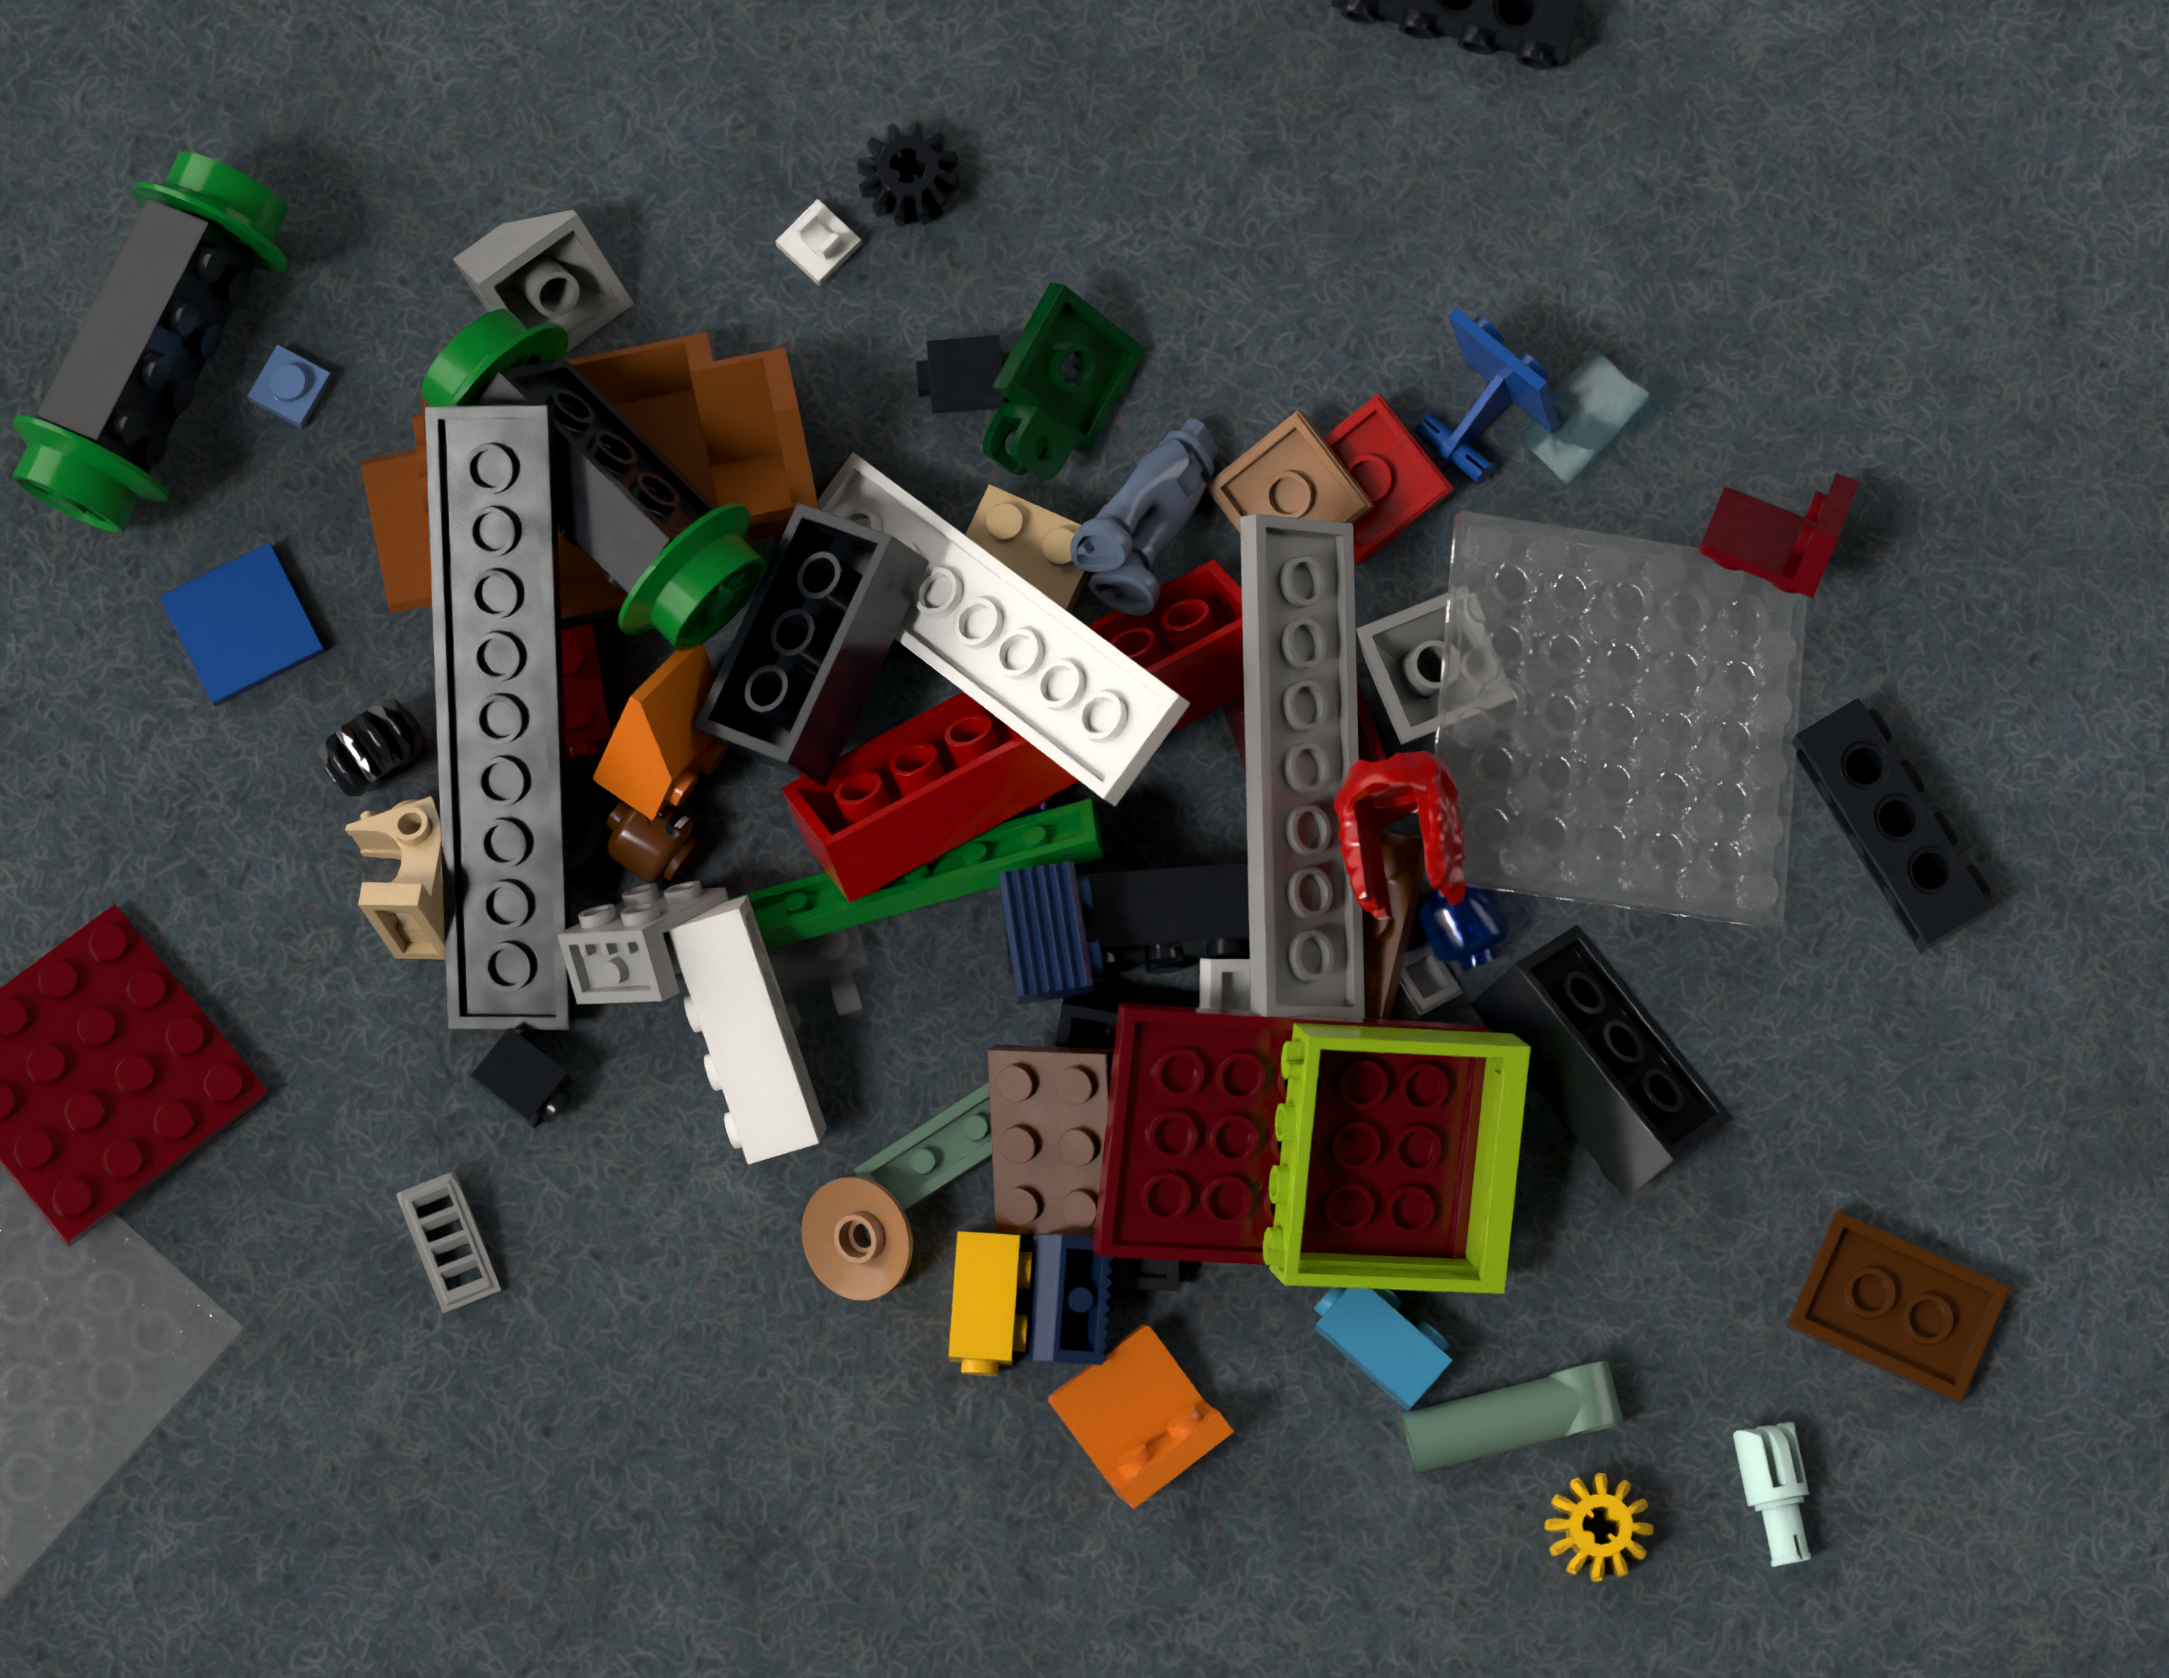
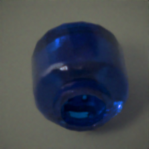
M1471 875L1464 877L1466 892L1461 903L1453 906L1448 902L1447 895H1441L1440 889H1432L1425 893L1428 902L1418 912L1419 922L1434 958L1440 963L1459 961L1463 971L1498 958L1493 946L1504 941L1509 933V926L1493 888L1486 882L1474 883Z

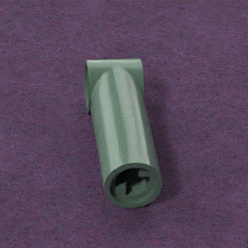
M1608 1361L1570 1368L1551 1374L1546 1378L1402 1413L1404 1432L1417 1474L1560 1437L1578 1436L1624 1423Z

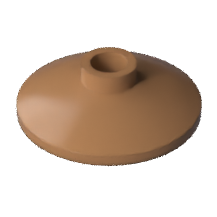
M848 1176L828 1182L817 1190L808 1202L802 1221L803 1248L810 1267L827 1288L842 1297L864 1301L881 1297L898 1286L910 1266L913 1239L906 1213L891 1192L873 1180L859 1176ZM864 1226L870 1233L871 1243L867 1242L863 1237Z

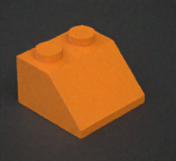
M703 643L687 651L676 650L630 696L592 778L593 781L637 811H640L652 821L668 804L672 803L676 807L681 806L694 789L699 779L697 775L703 772L709 776L720 764L728 750L725 746L693 727L716 679Z

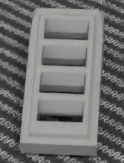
M455 1172L446 1173L396 1194L444 1315L503 1292L460 1179ZM447 1196L451 1197L454 1206L420 1218L417 1208ZM460 1219L463 1230L433 1242L429 1241L426 1232ZM470 1244L473 1254L439 1267L436 1256ZM479 1267L482 1278L448 1291L445 1283L446 1279Z

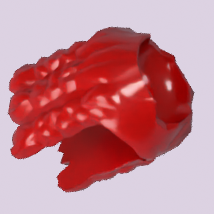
M1427 751L1396 753L1389 759L1376 762L1358 759L1355 764L1350 766L1333 805L1340 826L1337 835L1342 843L1340 852L1346 862L1345 869L1349 875L1351 889L1355 894L1358 904L1378 920L1392 918L1379 831L1394 821L1413 814H1419L1426 869L1431 887L1434 890L1440 889L1441 895H1447L1448 902L1453 906L1461 903L1464 899L1466 882L1462 872V864L1465 858L1463 852L1465 835L1462 831V822L1460 821L1457 807L1458 790L1452 773L1440 757H1435L1432 753Z

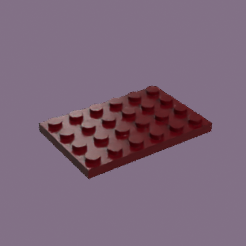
M1119 1003L1093 1251L1100 1257L1266 1265L1263 1257V1239L1267 1227H1274L1276 1203H1272L1269 1196V1178L1272 1167L1280 1165L1282 1142L1276 1138L1275 1117L1278 1105L1286 1103L1288 1079H1284L1282 1075L1281 1056L1284 1043L1286 1041L1292 1042L1294 1023L1492 1033V1030L1485 1025L1323 1015L1264 1017L1251 1011ZM1320 1049L1300 1252L1465 1259L1486 1057Z

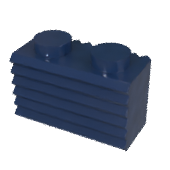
M1074 861L998 873L1018 1005L1092 994V977L1102 976L1104 972L1098 938L1086 939L1082 915L1094 914L1088 876L1076 878Z
M1060 1234L1034 1235L1025 1361L1101 1365L1107 1360L1101 1352L1108 1347L1103 1341L1108 1332L1103 1327L1109 1322L1104 1314L1110 1310L1105 1301L1111 1297L1106 1289L1112 1284L1107 1276L1113 1271L1108 1263L1114 1257L1097 1256L1093 1251L1094 1237Z

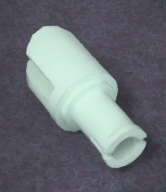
M1784 1422L1776 1426L1767 1425L1757 1427L1756 1429L1737 1430L1733 1434L1747 1504L1748 1507L1754 1506L1755 1512L1762 1511L1772 1557V1567L1812 1559L1811 1553L1808 1551L1799 1509V1503L1804 1502L1803 1496L1809 1495L1794 1423Z

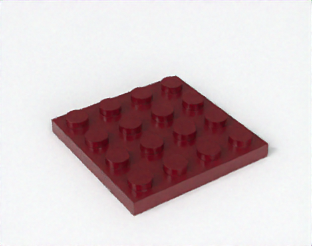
M115 904L0 988V1165L67 1248H70L268 1098V1090Z

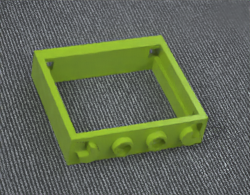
M1294 1023L1292 1042L1286 1041L1284 1043L1281 1056L1282 1075L1284 1079H1288L1286 1103L1278 1105L1275 1117L1276 1138L1282 1142L1280 1165L1272 1167L1269 1178L1270 1200L1272 1203H1276L1274 1227H1267L1263 1239V1257L1265 1264L1270 1265L1269 1270L1284 1285L1504 1294L1530 1046L1510 1033ZM1320 1049L1486 1057L1465 1259L1300 1252Z

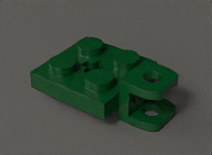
M1049 283L992 386L1013 403L1002 402L984 438V454L1010 474L1021 476L1030 471L1038 479L1050 480L1054 478L1065 465L1073 449L1081 452H1090L1146 348L1066 285ZM1073 353L1075 356L1071 365L1077 370L1076 375L1073 379L1063 378L1061 371L1063 360ZM1014 432L1015 435L1011 443L1009 455L1005 448V442L1007 437ZM1043 448H1048L1046 455L1038 460Z

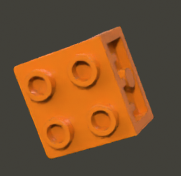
M1146 1324L1140 1325L1105 1352L1103 1355L1107 1360L1101 1365H1088L1048 1397L1049 1404L1117 1496L1132 1509L1142 1504L1234 1432L1221 1413L1204 1401L1152 1328Z

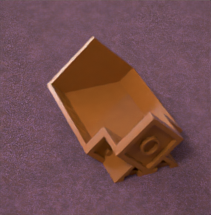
M703 332L567 360L717 508L728 503L740 502L749 509L751 519L744 540L750 546L751 540L783 534L797 503L819 510L786 347L713 361L708 333ZM421 390L419 392L422 413L411 415L417 444L415 449L360 460L390 614L432 605L425 407L430 405L422 398ZM558 524L561 619L622 607L629 593L612 585L603 575L602 567L584 549L571 544L564 538Z

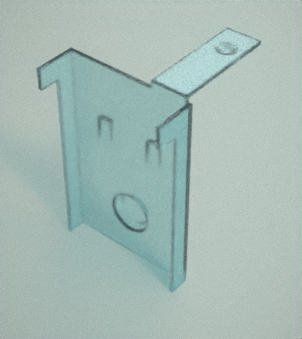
M1592 345L1584 353L1587 359L1554 393L1557 399L1554 406L1561 427L1551 435L1535 420L1530 418L1515 434L1520 438L1527 432L1526 445L1567 486L1649 400L1648 397L1652 398L1658 407H1662L1668 413H1671L1661 401L1641 384L1630 382Z

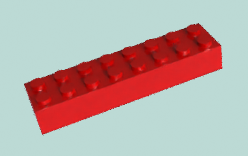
M1214 559L1161 586V598L1149 614L1134 616L1116 610L1088 625L1090 629L1191 703L1170 732L1191 721L1204 718L1211 710L1244 693L1242 589ZM963 691L840 756L826 787L799 778L782 787L781 790L805 845L847 901L851 903L865 895L878 892L885 884L921 865H928L934 862L941 854L988 831L990 828L1028 808L1041 805L1050 796L1080 780Z

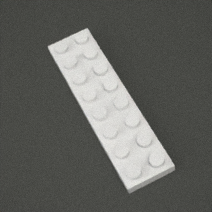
M853 452L818 499L819 510L892 535L929 561L895 639L1096 794L1116 806L1191 703Z

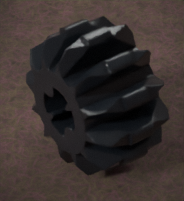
M918 122L913 123L910 128V136L901 137L900 129L896 124H891L887 128L889 143L887 144L879 138L871 137L867 142V146L873 157L858 159V172L867 177L859 183L860 195L866 198L876 197L872 204V212L877 217L886 214L894 206L895 225L899 227L904 226L907 221V211L915 210L919 223L926 225L930 221L927 204H930L936 210L946 212L950 207V203L944 192H952L959 189V176L950 172L958 165L957 154L954 151H942L945 137L940 132L932 134L923 141L922 124ZM913 164L917 166L918 176L913 174L912 183L900 181L899 171L901 173L904 172L903 165Z
M396 699L384 700L378 705L374 704L365 712L358 714L354 719L342 725L338 731L327 737V740L321 744L317 755L325 767L323 770L334 785L339 786L344 794L349 797L361 796L365 792L373 790L381 783L386 782L390 777L402 771L405 766L417 759V756L423 752L427 740L420 731L421 726L412 713L406 710Z

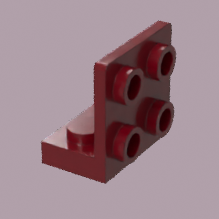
M1836 473L1828 494L1818 490L1815 491L1805 518L1731 488H1724L1700 545L1699 553L1712 558L1716 564L1725 569L1733 571L1742 570L1765 579L1783 592L1800 593L1814 598L1839 538L1859 481Z

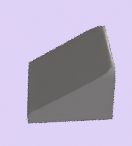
M1431 941L1405 955L1391 1015L1394 1020L1418 1021L1463 994V991Z

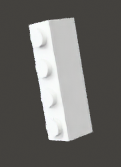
M748 895L724 902L668 930L670 937L665 938V943L672 960L673 971L675 974L683 973L690 994L684 998L687 1018L695 1033L703 1032L710 1054L704 1056L708 1079L715 1091L723 1090L730 1111L724 1114V1122L732 1146L735 1149L742 1147L747 1163L751 1164L819 1144L827 1127Z

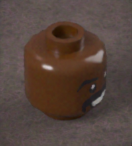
M621 800L605 822V826L612 831L607 844L608 854L647 883H656L663 877L672 882L690 861L700 844L693 838L696 831L695 821L672 803L664 807L652 821L640 811Z

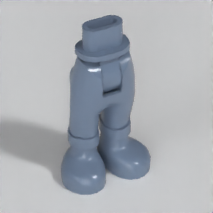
M1188 419L1180 431H1170L1158 447L1143 456L1138 462L1136 469L1109 504L1104 505L1094 519L1084 522L1072 538L1070 552L1071 559L1076 567L1085 571L1095 572L1088 582L1089 588L1099 599L1122 613L1145 616L1158 603L1161 598L1160 584L1149 569L1155 562L1156 556L1185 527L1207 487L1206 482L1214 474L1212 461L1219 449L1206 426L1199 420Z

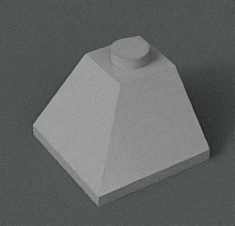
M574 210L503 223L453 258V261L488 312L497 309H508L528 329L545 323L559 324L568 334L569 341L566 353L634 305Z
M1465 586L1356 628V641L1401 745L1439 735L1489 715L1513 700Z

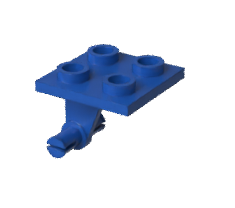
M1456 308L1449 315V319L1462 358L1490 384L1455 432L1436 418L1432 412H1429L1423 416L1426 424L1420 420L1416 425L1415 433L1421 435L1439 451L1438 458L1448 467L1455 464L1479 485L1485 481L1484 474L1487 477L1491 475L1495 465L1485 459L1470 445L1511 401L1551 435L1561 426L1554 406L1557 399L1548 387L1547 381L1550 379L1547 371L1530 355L1522 353L1518 358L1502 345L1505 342L1503 335L1488 320L1478 316L1473 321Z

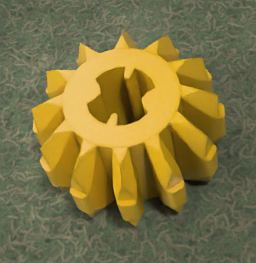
M1597 1473L1594 1476L1593 1495L1589 1494L1584 1482L1580 1478L1570 1481V1491L1578 1504L1576 1505L1565 1496L1555 1495L1551 1500V1505L1559 1512L1567 1515V1519L1552 1518L1544 1522V1529L1551 1533L1565 1532L1566 1535L1565 1539L1556 1542L1549 1548L1551 1555L1558 1556L1572 1548L1576 1554L1566 1568V1571L1571 1575H1575L1582 1568L1586 1559L1591 1560L1589 1574L1592 1582L1603 1580L1606 1559H1608L1609 1565L1617 1577L1626 1575L1628 1567L1620 1551H1623L1632 1559L1641 1561L1647 1552L1641 1545L1630 1538L1631 1536L1646 1537L1653 1533L1652 1524L1646 1522L1633 1523L1632 1516L1640 1514L1648 1508L1646 1500H1636L1626 1507L1622 1500L1629 1493L1631 1484L1626 1480H1622L1616 1486L1613 1494L1608 1495V1480L1605 1473ZM1592 1511L1603 1512L1604 1522L1614 1524L1615 1526L1614 1535L1610 1533L1604 1537L1606 1544L1594 1543V1534L1589 1531H1583V1519L1586 1521L1591 1520L1594 1517Z

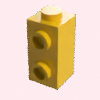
M957 1231L948 1357L950 1362L962 1363V1374L999 1376V1365L1012 1366L1013 1351H1026L1028 1314H1016L1018 1289L1030 1290L1032 1252L1020 1251V1235Z

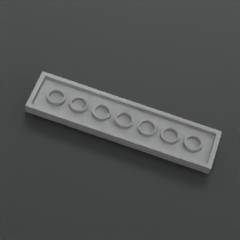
M1266 514L1240 517L1251 1012L1264 1017L1323 1015L1365 1018L1362 907L1356 901L1355 894L1351 889L1349 875L1345 869L1346 862L1340 852L1342 843L1337 836L1340 826L1333 806L1350 766L1359 759L1353 524Z

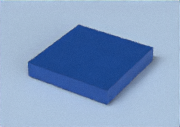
M270 542L159 596L215 707L325 653Z

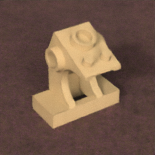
M432 796L421 800L410 799L402 801L391 810L377 815L374 811L363 812L360 815L361 820L347 824L345 829L347 834L352 836L361 849L360 853L362 856L401 860V866L397 877L391 883L362 882L358 902L359 907L395 959L445 960L439 807Z

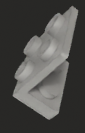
M689 881L669 887L665 891H659L656 883L643 884L624 891L621 894L623 902L615 906L613 904L600 905L578 914L580 923L557 934L577 1004L664 1001L680 993L663 933L728 901L725 887L702 889L699 881Z

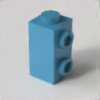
M1332 1287L1314 1308L1322 1316L1316 1323L1314 1330L1407 1412L1410 1411L1453 1361L1444 1353L1449 1347V1343L1426 1322L1421 1320L1415 1327L1396 1310L1402 1305V1302L1389 1289Z

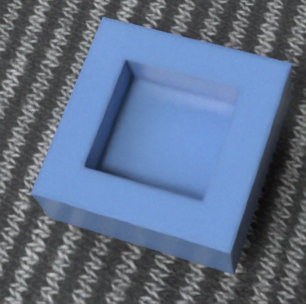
M277 345L247 397L250 402L303 429L331 381L332 375L325 369Z

